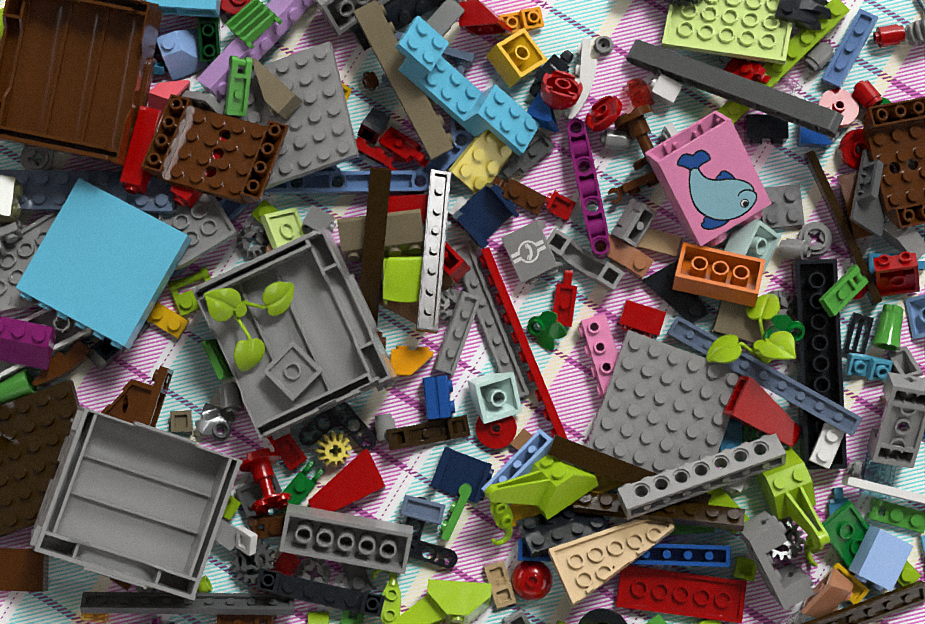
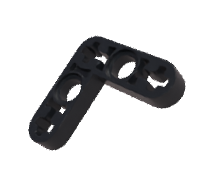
M346 402L339 405L342 406L344 404L346 414L348 415L352 412L353 415L348 417L344 423L341 421V419H344V416L341 413L336 414L335 411L337 409L333 407L320 413L299 433L300 442L305 446H312L323 437V434H327L340 423L363 450H372L376 446L377 439ZM327 417L330 420V426L327 429L319 427L318 422L320 418ZM352 419H356L360 423V427L356 431H350L348 428V422ZM315 424V427L320 432H322V434L318 436V433L316 432L312 436V442L308 440L304 441V433L306 431L308 433H311L314 430L313 428H311V426ZM363 428L367 430L363 432L366 437L371 436L373 438L371 440L372 445L370 447L368 445H362L364 440L361 436H359L358 439H356L355 435L360 433Z
M407 517L405 525H408L412 520H417L420 523L419 531L413 532V536H418L417 540L412 539L411 545L414 546V550L409 551V557L445 568L454 567L458 561L456 552L420 540L425 521ZM427 546L434 549V556L430 559L425 558L422 554L423 548ZM438 549L442 550V555H447L448 552L452 553V557L455 558L454 562H450L447 565L445 560L439 558V562H435Z

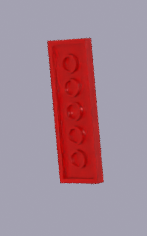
M628 565L619 574L616 607L742 623L747 581Z

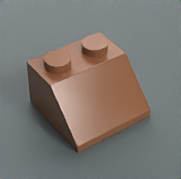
M834 567L813 588L815 594L805 599L801 612L818 618L839 609L838 605L842 601L844 603L847 602L852 596L853 583Z

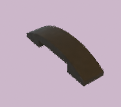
M467 415L386 430L389 451L471 435Z

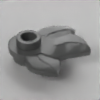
M205 403L202 410L203 419L195 422L197 430L203 435H211L217 441L228 439L231 434L230 425L235 420V414L229 415L222 411V409L219 410L214 405ZM217 428H222L224 434H218Z

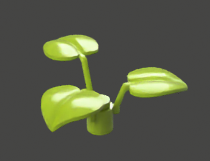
M279 281L267 286L262 295L263 305L248 302L247 300L241 301L240 293L232 288H221L204 293L211 318L222 322L228 320L233 315L247 337V340L237 342L233 353L235 364L242 372L250 370L261 361L265 354V345L259 338L251 340V335L240 320V317L246 314L247 306L260 309L267 308V312L271 316L284 313L289 308L294 297V285L292 282Z
M772 293L759 296L755 307L747 306L746 308L747 316L751 320H758L762 340H757L754 343L753 349L745 343L739 342L736 335H724L716 339L710 346L706 358L707 362L731 363L740 357L742 353L741 347L745 348L751 356L755 355L757 360L765 364L770 363L773 359H796L795 340L791 333L778 331L773 333L769 339H763L765 333L763 319L771 320L773 316L778 315L780 310L778 297Z

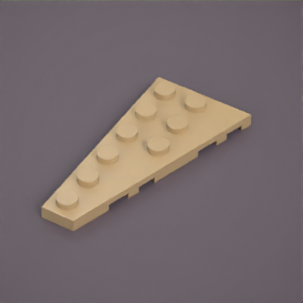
M636 519L549 548L548 554L572 608L672 533L675 528L673 523Z

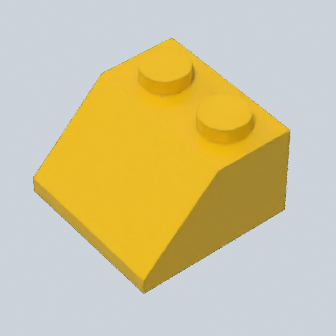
M525 28L496 44L485 55L509 88L523 81L548 61Z

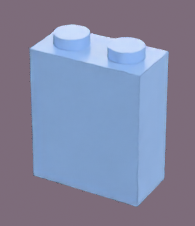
M870 525L849 567V571L855 573L854 578L863 583H866L867 580L871 581V587L881 592L884 588L892 592L913 545Z

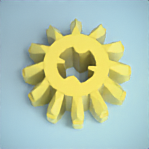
M331 431L330 437L323 434L322 436L325 440H318L317 443L321 447L315 449L317 453H321L318 459L320 461L324 460V465L326 466L331 463L333 467H336L337 461L343 465L345 462L342 458H350V455L346 453V451L352 449L350 445H347L349 439L343 438L341 432L336 435L334 431ZM333 445L337 447V449H334V453L330 451L333 449Z

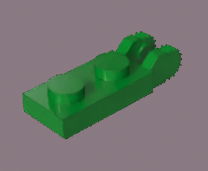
M310 460L282 492L292 495V499L288 501L289 504L300 505L325 472L323 468L319 469L312 480L305 476L313 468L315 461ZM287 507L280 510L286 513Z

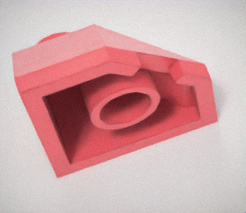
M180 80L158 83L153 89H150L148 107L158 109L163 114L170 94L182 97L186 90L190 91V81Z

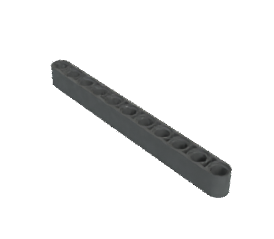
M641 40L634 41L626 57L629 63L659 75L663 74L675 81L829 137H835L844 118L841 113Z

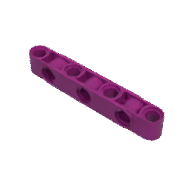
M573 118L567 124L568 143L586 232L593 256L598 259H604L610 253L609 233L591 145L585 123L579 118ZM578 126L582 130L579 133H573L571 129ZM583 165H587L590 167V170L586 173H583L579 170V168ZM595 204L598 206V210L590 212L587 210V207ZM598 244H604L607 248L603 252H598L595 247Z

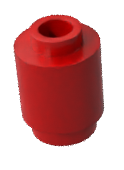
M897 24L877 27L876 32H873L874 43L878 44L881 48L904 42V27Z
M861 80L853 87V95L865 109L881 105L883 102L881 94L869 80Z

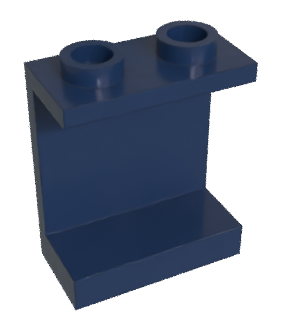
M486 183L452 215L468 236L482 249L489 244L486 239L511 216L515 218L519 216L515 211L517 206L510 199L506 200L503 197L504 191L497 184Z
M445 446L430 486L460 497V486L468 483L472 487L468 500L477 504L479 500L483 501L485 497L484 491L481 488L485 485L486 480L489 481L492 478L494 469H491V463L481 461Z

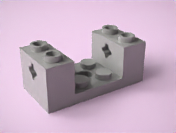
M887 372L882 390L887 402L879 429L872 428L867 449L872 462L914 468L925 430V378ZM901 422L908 423L906 429L900 430L897 428Z
M766 511L744 522L743 531L738 532L771 596L784 610H787L815 594L811 587L814 585L808 574L805 575L801 567L797 568L793 563H790L779 570H774L772 566L774 561L768 552L788 541L785 536L787 530L781 521L778 522L775 515L771 516Z

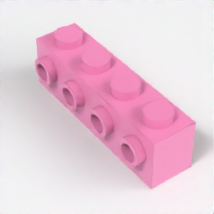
M605 313L581 320V326H578L580 337L585 338L587 344L584 346L586 357H591L593 364L590 366L593 378L597 377L599 383L596 386L599 398L604 397L618 357Z

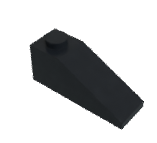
M145 321L135 341L150 327L147 321ZM105 337L104 340L100 339L91 347L87 357L100 371H103L127 348L123 347L120 350L110 344L112 340Z

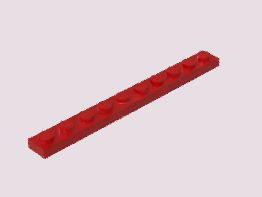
M489 247L482 249V255L479 256L483 268H488L490 275H487L490 286H495L498 294H495L498 305H503L506 313L502 315L506 325L511 324L513 332L510 333L514 344H519L520 346L519 357L523 364L527 363L529 371H526L530 383L534 382L536 385L535 396L538 402L542 401L545 407L542 410L546 422L550 421L553 428L550 429L552 437L558 435L568 439Z

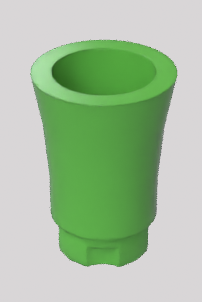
M883 305L877 330L871 343L872 346L889 351H899L901 349V328L904 310L901 306Z
M27 368L0 381V404H6L37 392V386L32 384L34 378Z

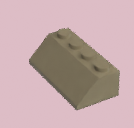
M420 209L388 213L384 257H399L400 255H418L422 253L424 225ZM366 216L337 219L344 262L354 263L362 260Z

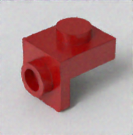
M557 190L553 194L549 193L544 201V204L547 205L545 211L566 222L577 203L559 194Z

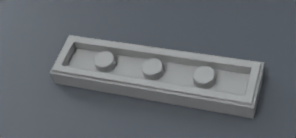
M460 291L433 369L452 376L454 375L482 297Z

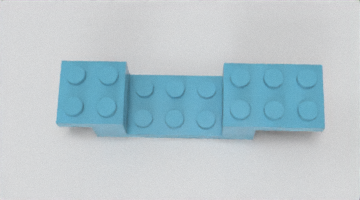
M416 16L395 46L406 56L398 70L474 137L489 129L518 156L523 154L539 128L540 123L496 84L483 92L475 87L441 56L449 42L420 16Z

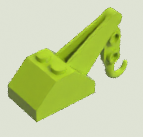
M791 447L784 449L786 452L785 465L755 475L772 515H775L778 521L790 516L808 534L806 540L803 541V551L808 562L813 567H817L818 564L814 561L812 554L823 550L824 545L830 543V537L813 508L816 505L813 481L802 459Z
M547 454L533 464L530 473L489 485L485 489L484 494L490 500V512L496 525L505 531L503 538L500 540L492 538L491 542L496 546L503 545L513 535V513L509 504L534 505L548 520L599 485L597 478L587 469Z
M375 569L372 578L375 579L379 572L385 570ZM385 571L389 574V581L382 593L385 596L381 613L383 624H441L444 622L446 624H470L490 607L491 583L428 579L427 595L400 615L401 591L397 582V573Z

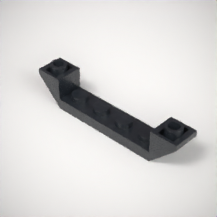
M260 568L255 588L283 597L375 617H381L385 600L383 595L355 591L285 575L281 572Z

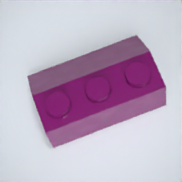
M0 316V361L49 370L58 329Z

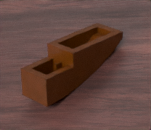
M857 171L837 176L844 216L847 218V223L854 239L873 235L850 220L858 178Z
M78 339L66 355L58 351L50 361L49 370L43 369L32 384L41 387L64 378L88 359L87 356L91 348Z

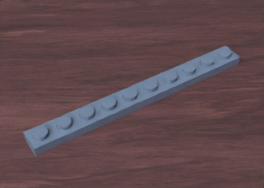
M678 315L667 332L670 336L706 356L712 343L718 339V337ZM743 351L737 360L723 364L742 376L753 378L760 386L852 437L863 419L859 415Z

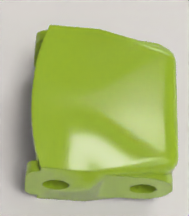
M422 256L389 257L383 259L384 305H388V300L404 303L418 302Z

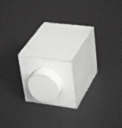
M661 74L658 79L654 77L649 87L652 90L650 96L672 107L683 85Z

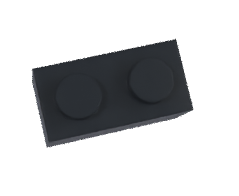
M747 114L744 118V143H750L751 146H760L762 142H771L772 146H779L789 139L788 122L768 114Z

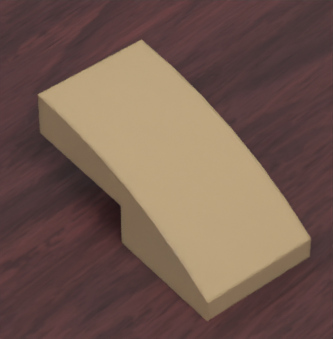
M648 228L637 248L678 257L682 237Z
M504 560L483 565L488 582L492 584L491 592L496 608L517 603Z

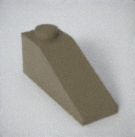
M253 58V67L264 100L271 106L268 110L277 118L281 115L287 120L303 101L256 58Z

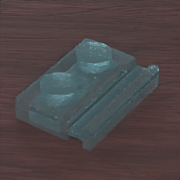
M866 453L862 480L893 487L897 466L872 462L870 454ZM862 489L859 491V494L891 500L890 496Z

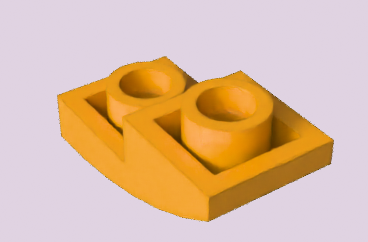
M540 7L521 9L519 12L499 15L512 28V33H501L502 37L513 35L523 28L528 32L544 27Z

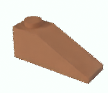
M609 234L610 253L606 258L639 280H642L654 260L638 249ZM598 244L595 247L598 252H603L607 248L604 244Z

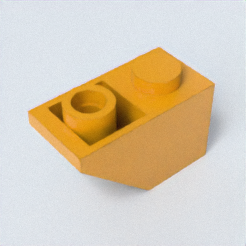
M396 346V349H391V364L397 376L411 377L433 358V351H429V347H417V350H408V346Z

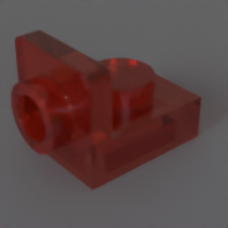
M634 78L622 87L624 92L627 93L633 109L650 104V106L655 104L644 80Z

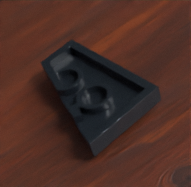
M678 260L642 280L646 286L651 288L657 296L662 298L683 319L694 323L709 314L698 295L673 290Z

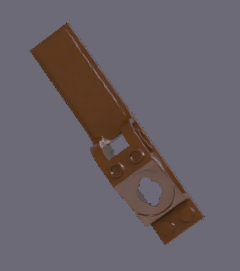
M160 366L159 370L156 369L152 377L154 385L131 379L122 388L123 392L112 404H108L101 413L130 423L137 421L156 428L174 371ZM128 404L127 409H123V406Z

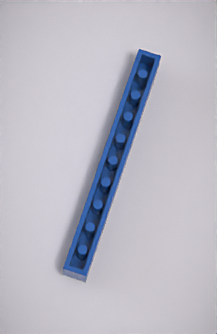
M518 539L517 560L551 561L548 553L531 558L523 540ZM657 543L631 564L730 567L731 546Z

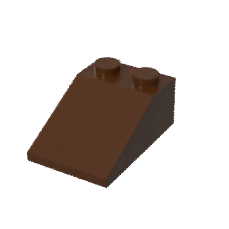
M0 548V591H48L49 555L36 552L32 548Z

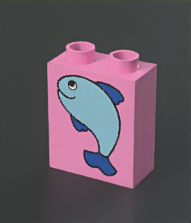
M718 111L712 112L645 152L686 236L699 246L712 247L721 243L727 237V230L737 224L745 226L755 219H760L763 215L761 210L772 204L732 120Z

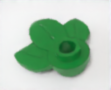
M544 311L540 316H533L528 321L527 328L530 334L536 336L539 345L553 351L555 348L554 339L565 337L567 332L561 323L556 322L557 313Z
M778 314L771 318L773 326L769 327L763 335L765 340L766 338L769 339L775 332L786 331L792 334L796 342L803 338L805 328L801 322L792 321L788 315Z

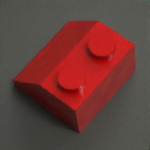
M479 0L459 2V5L465 10L459 18V27L473 36L512 33V28L491 8L486 6L485 3Z

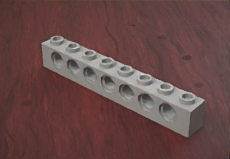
M776 433L764 435L758 440L744 442L738 447L724 449L718 454L704 456L698 461L684 463L678 468L664 470L652 477H644L641 481L624 484L621 488L617 489L618 500L627 520L785 465L786 452Z

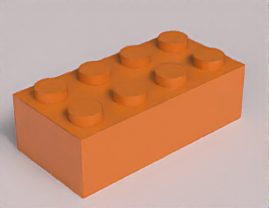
M683 242L673 290L755 307L766 260Z

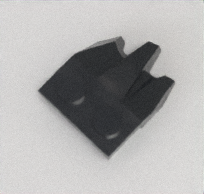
M780 0L775 19L795 23L796 28L804 30H821V23L818 20L831 19V11L825 7L829 2L827 0Z

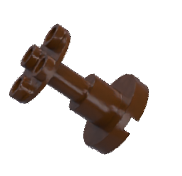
M650 104L635 108L633 112L619 116L614 122L616 130L627 128L632 140H637L644 157L632 165L635 171L644 168L647 163L651 166L645 155V152L654 148L648 136L651 130L646 121V118L654 113Z

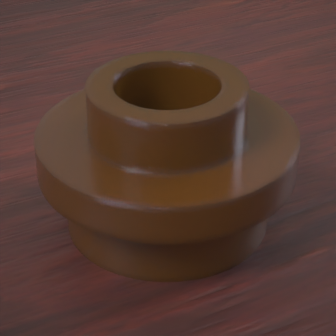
M373 71L363 73L361 80L364 88L369 89L371 92L375 91L376 87H379L376 74Z

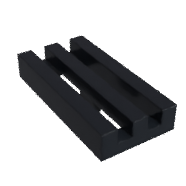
M853 312L842 353L865 355L874 320L873 317ZM857 318H860L851 350L849 349L853 331L855 328ZM864 320H867L868 322L864 333L860 352H858L856 350L859 343Z

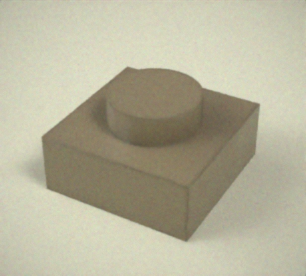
M192 410L170 411L172 433L193 431Z

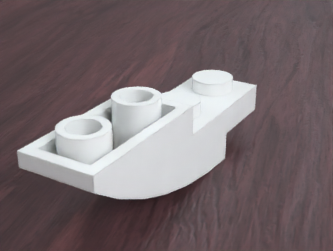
M582 38L581 44L577 45V57H580V64H576L575 77L579 78H575V81L578 84L582 83L583 91L576 105L564 110V116H568L567 122L578 116L585 105L594 82L597 59H589L591 39Z

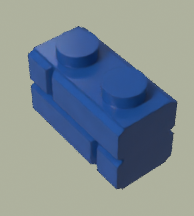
M447 375L422 378L427 420L452 418L451 413H455L454 400L450 401L449 392H453L452 380H448Z

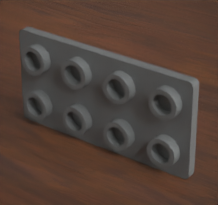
M863 149L850 220L879 238L882 237L886 217L878 195L884 163L880 160L870 162L867 149ZM890 164L889 169L893 173L894 166Z

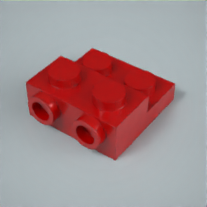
M904 251L900 255L889 256L883 254L873 259L876 286L881 297L920 292L916 253Z

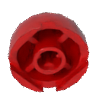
M556 70L549 75L546 73L540 86L542 100L554 110L570 109L576 105L583 91L582 83L578 84L575 81L576 77L564 71Z
M522 561L515 567L511 576V585L515 593L521 599L527 601H538L544 598L550 592L553 584V577L549 567L541 561Z

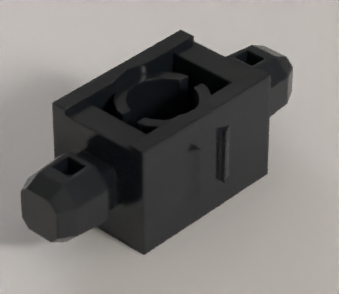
M566 50L560 55V58L553 54L533 76L535 83L529 90V93L534 98L540 91L541 82L546 73L549 75L556 70L569 73L568 65L573 60V53Z

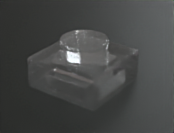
M786 74L775 89L796 96L803 86Z

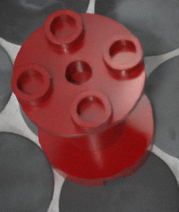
M263 448L246 454L247 459L243 460L239 470L252 473L254 483L260 485L263 498L250 506L251 510L255 511L256 515H262L267 513L269 509L276 508L279 510L286 508L288 501L292 499V495L290 493L275 494L272 479L275 477L272 465L280 460L278 449L274 448V452H271L270 448Z

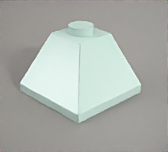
M755 219L731 234L724 251L765 259L763 273H765L781 236L761 220Z
M514 372L486 374L467 380L472 402L483 424L523 412Z

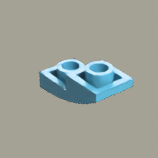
M848 353L844 372L847 375L866 376L869 380L885 381L887 372H891L893 362L875 356Z

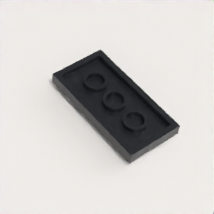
M574 504L567 506L548 520L542 514L516 521L518 532L531 558L547 554L549 548L609 529V526L603 515L573 512Z

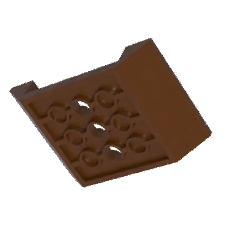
M170 94L141 168L168 184L240 204L259 202L264 194L289 125L269 120L267 126L193 107L191 99ZM225 133L231 134L229 140L223 141L220 139ZM218 151L224 153L220 159L213 158L214 153ZM209 170L217 171L213 177H207L206 173Z
M925 97L868 107L862 134L870 162L880 160L884 163L878 194L883 213L898 229L925 224ZM908 160L914 163V170L909 169L907 165ZM890 164L896 167V174L890 171Z

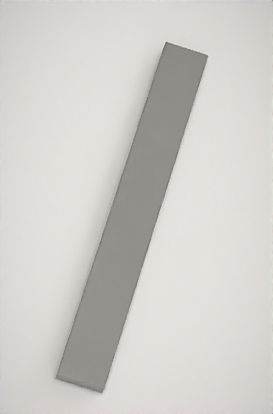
M470 240L453 246L452 248L471 268L462 277L467 292L482 297L476 315L499 373L514 372L519 398L530 395Z

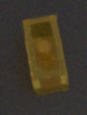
M81 613L80 620L107 624L109 623L110 613Z

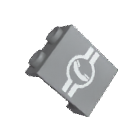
M536 220L501 238L521 283L528 282L529 285L540 281V276L544 274L547 276L553 275L558 272L557 268L563 266L562 262H556L543 233V229L546 228L543 220Z

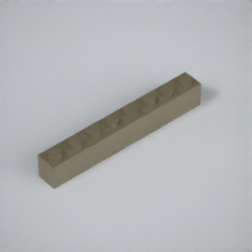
M374 0L354 10V16L430 161L452 151L454 148L452 144L455 143L450 132L446 133L442 127L445 125V122L440 114L436 115L433 109L435 107L434 101L398 70L406 56L395 48L399 42L394 35L397 31L392 22H387L385 18L387 12L382 3L378 5L377 1Z

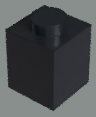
M373 107L362 121L357 135L375 146L386 131L390 117Z

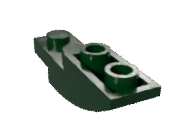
M220 12L219 18L198 16L200 63L213 62L221 54Z

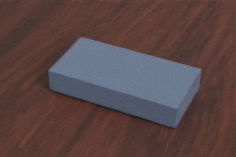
M405 494L400 515L441 525L446 505Z

